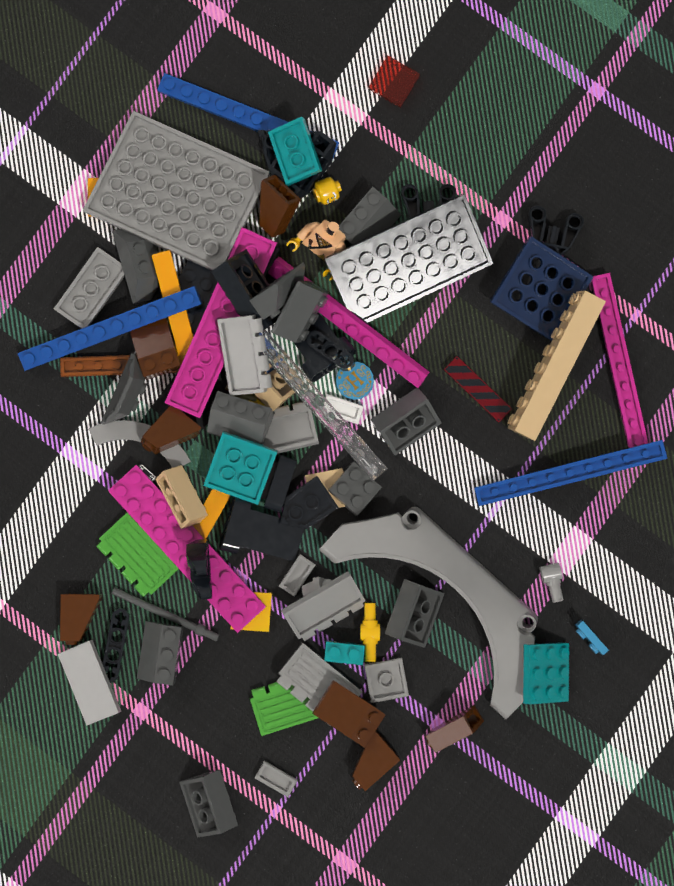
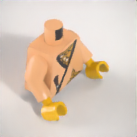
M323 220L321 223L312 222L306 224L298 232L296 238L288 241L287 246L290 243H294L296 246L292 250L294 252L299 248L300 241L302 240L303 245L325 261V257L346 248L344 243L346 236L339 230V225L336 222ZM329 269L323 272V277L327 276L330 272Z

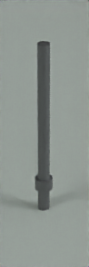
M116 587L112 591L113 595L188 628L198 636H205L214 641L218 640L220 634L206 629V626L200 623L195 624Z

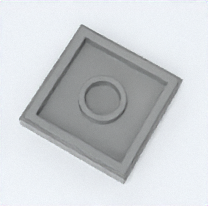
M402 657L364 664L371 703L409 696Z

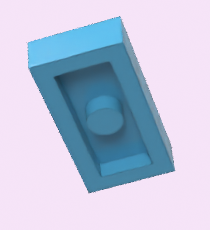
M580 620L575 624L578 628L576 633L583 640L586 638L591 643L588 646L595 654L599 652L601 655H604L609 651L584 621Z

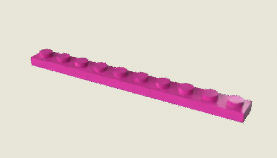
M278 257L272 264L268 274L277 280L292 270L293 267ZM304 276V281H310ZM329 294L326 296L328 300L323 308L320 307L318 311L320 314L415 387L419 388L430 373L428 370Z
M610 273L593 276L591 284L594 295L606 301L599 314V320L628 448L648 444Z

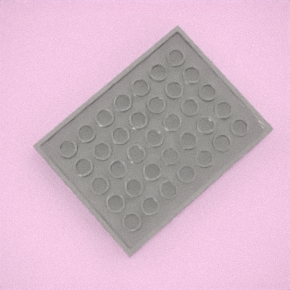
M133 111L83 208V212L139 236L163 249L170 250L172 253L207 269L214 270L228 260L242 227L244 228L261 194V182L270 176V172Z

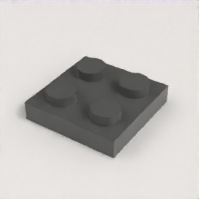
M352 462L328 491L349 511L358 516L382 487L361 467Z

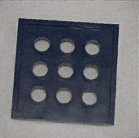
M529 236L490 300V303L552 341L551 335L554 329L559 328L562 322L560 321L562 313L565 310L567 311L570 306L568 302L573 293L576 294L577 291H586L593 276L540 241ZM535 257L540 260L538 268L532 266V260ZM551 267L556 270V275L552 279L547 275V271ZM524 274H528L531 279L527 285H524L521 280ZM568 277L571 279L572 284L566 289L563 286V280ZM540 284H544L546 287V292L543 295H540L537 291ZM515 290H518L521 295L518 301L512 299V293ZM556 294H559L562 298L561 303L558 305L553 302V297ZM531 300L536 303L534 311H529L527 308V304ZM547 310L552 314L549 321L543 319V313Z

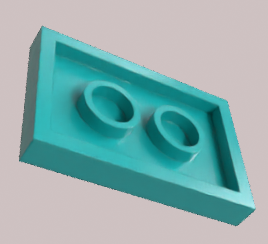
M299 117L268 132L287 186L322 171L305 118Z

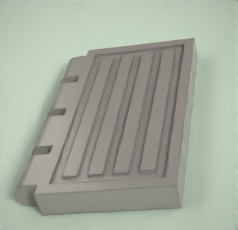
M255 315L218 319L229 395L266 392L267 388L272 387L271 374L264 373V371H268L270 368L268 355L261 354V352L267 351L265 336L258 335L259 332H264L262 318H256Z
M305 401L292 404L293 410L291 411L289 405L278 407L274 411L275 414L264 440V446L278 450V454L319 444L311 407H307Z
M348 571L283 608L281 612L297 638H303L306 641L316 635V629L320 633L333 625L332 620H335L337 623L349 616L347 611L351 610L354 613L363 608L365 599Z
M304 643L298 647L278 672L280 677L276 681L286 690L293 685L294 688L290 694L301 703L308 698L309 700L305 706L312 712L333 680L358 697L362 693L360 689Z

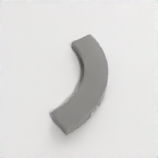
M120 420L105 425L98 424L88 430L96 446L116 440L141 442L142 436L151 425L137 421ZM180 445L160 452L172 468L180 465L184 466L191 462Z

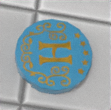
M355 362L352 370H339L336 384L340 394L352 400H359L368 396L374 384L373 373L370 368L363 363Z

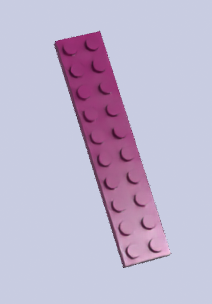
M242 227L228 259L247 249L262 274H264L277 243ZM217 283L165 401V404L198 418H201L224 365L217 320L240 316L219 283Z
M135 465L108 492L191 581L190 567L186 557V545L204 538L193 526L184 529L180 528L163 493L139 466ZM208 543L212 599L207 600L238 633L266 606Z

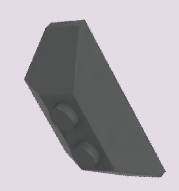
M122 229L113 230L112 233L132 303L150 301L160 287L152 259L153 254L159 253L157 245Z
M133 351L102 418L101 424L103 425L129 416L131 411L135 412L140 402L136 399L139 393L143 395L147 384L144 383L145 378L143 377L137 355Z

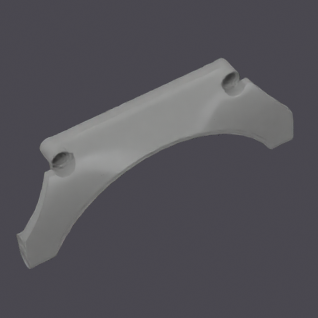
M411 507L403 516L399 513H394L382 517L344 523L319 549L333 563L368 557L389 558L417 565L446 581L456 589L474 610L488 638L494 666V687L490 706L504 719H507L523 703L524 644H535V636L531 632L537 625V614L420 508ZM415 513L418 516V520L412 521L409 518V514ZM529 617L534 623L526 624L523 619Z

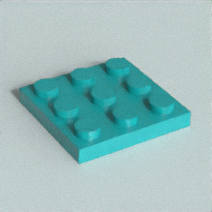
M223 431L203 486L258 505L278 450Z
M569 643L524 644L523 704L568 702Z

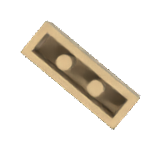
M182 465L164 470L155 479L181 529L200 523L208 515Z

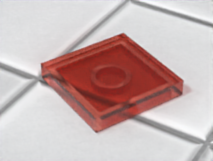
M387 55L368 89L401 108L420 74Z

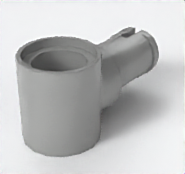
M559 563L539 567L542 581L549 587L552 602L563 601L560 587L563 575Z

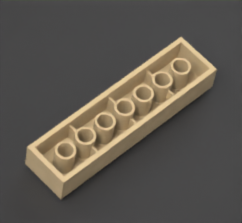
M577 291L576 294L573 293L568 302L570 306L567 311L565 310L560 317L562 322L559 328H555L551 335L553 340L550 345L545 347L541 363L538 362L534 368L535 375L533 379H530L525 386L527 391L524 397L521 396L516 404V407H518L516 413L512 414L508 420V429L536 441L606 302L605 300L587 291Z

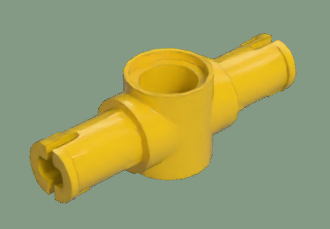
M364 603V621L360 624V640L365 645V662H376V644L380 641V624L376 621V603Z

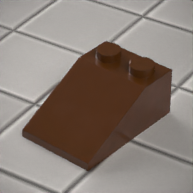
M166 318L130 331L143 377L146 380L180 369L181 363Z
M334 680L312 712V714L364 748L386 715Z

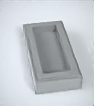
M300 554L279 584V587L295 597L316 564Z
M265 760L255 776V779L286 797H289L298 779Z

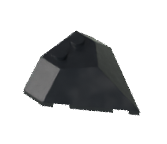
M258 130L259 137L263 143V151L270 176L276 175L285 184L268 134L269 131ZM322 131L309 132L322 171L287 186L300 199L310 193L314 184L319 181L333 160L337 143Z

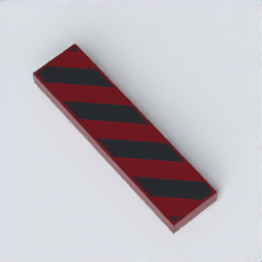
M458 356L444 369L498 423L512 410Z

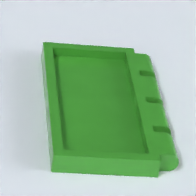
M128 512L99 538L101 542L96 546L105 556L110 552L113 553L108 560L118 570L123 566L126 567L121 574L131 584L136 580L139 581L134 588L143 597L147 593L152 595L179 570Z
M275 682L268 685L269 693L266 692L265 686L251 690L253 698H250L261 736L318 718L305 706L309 700L308 698L301 703L290 694L294 688L293 685L286 690Z

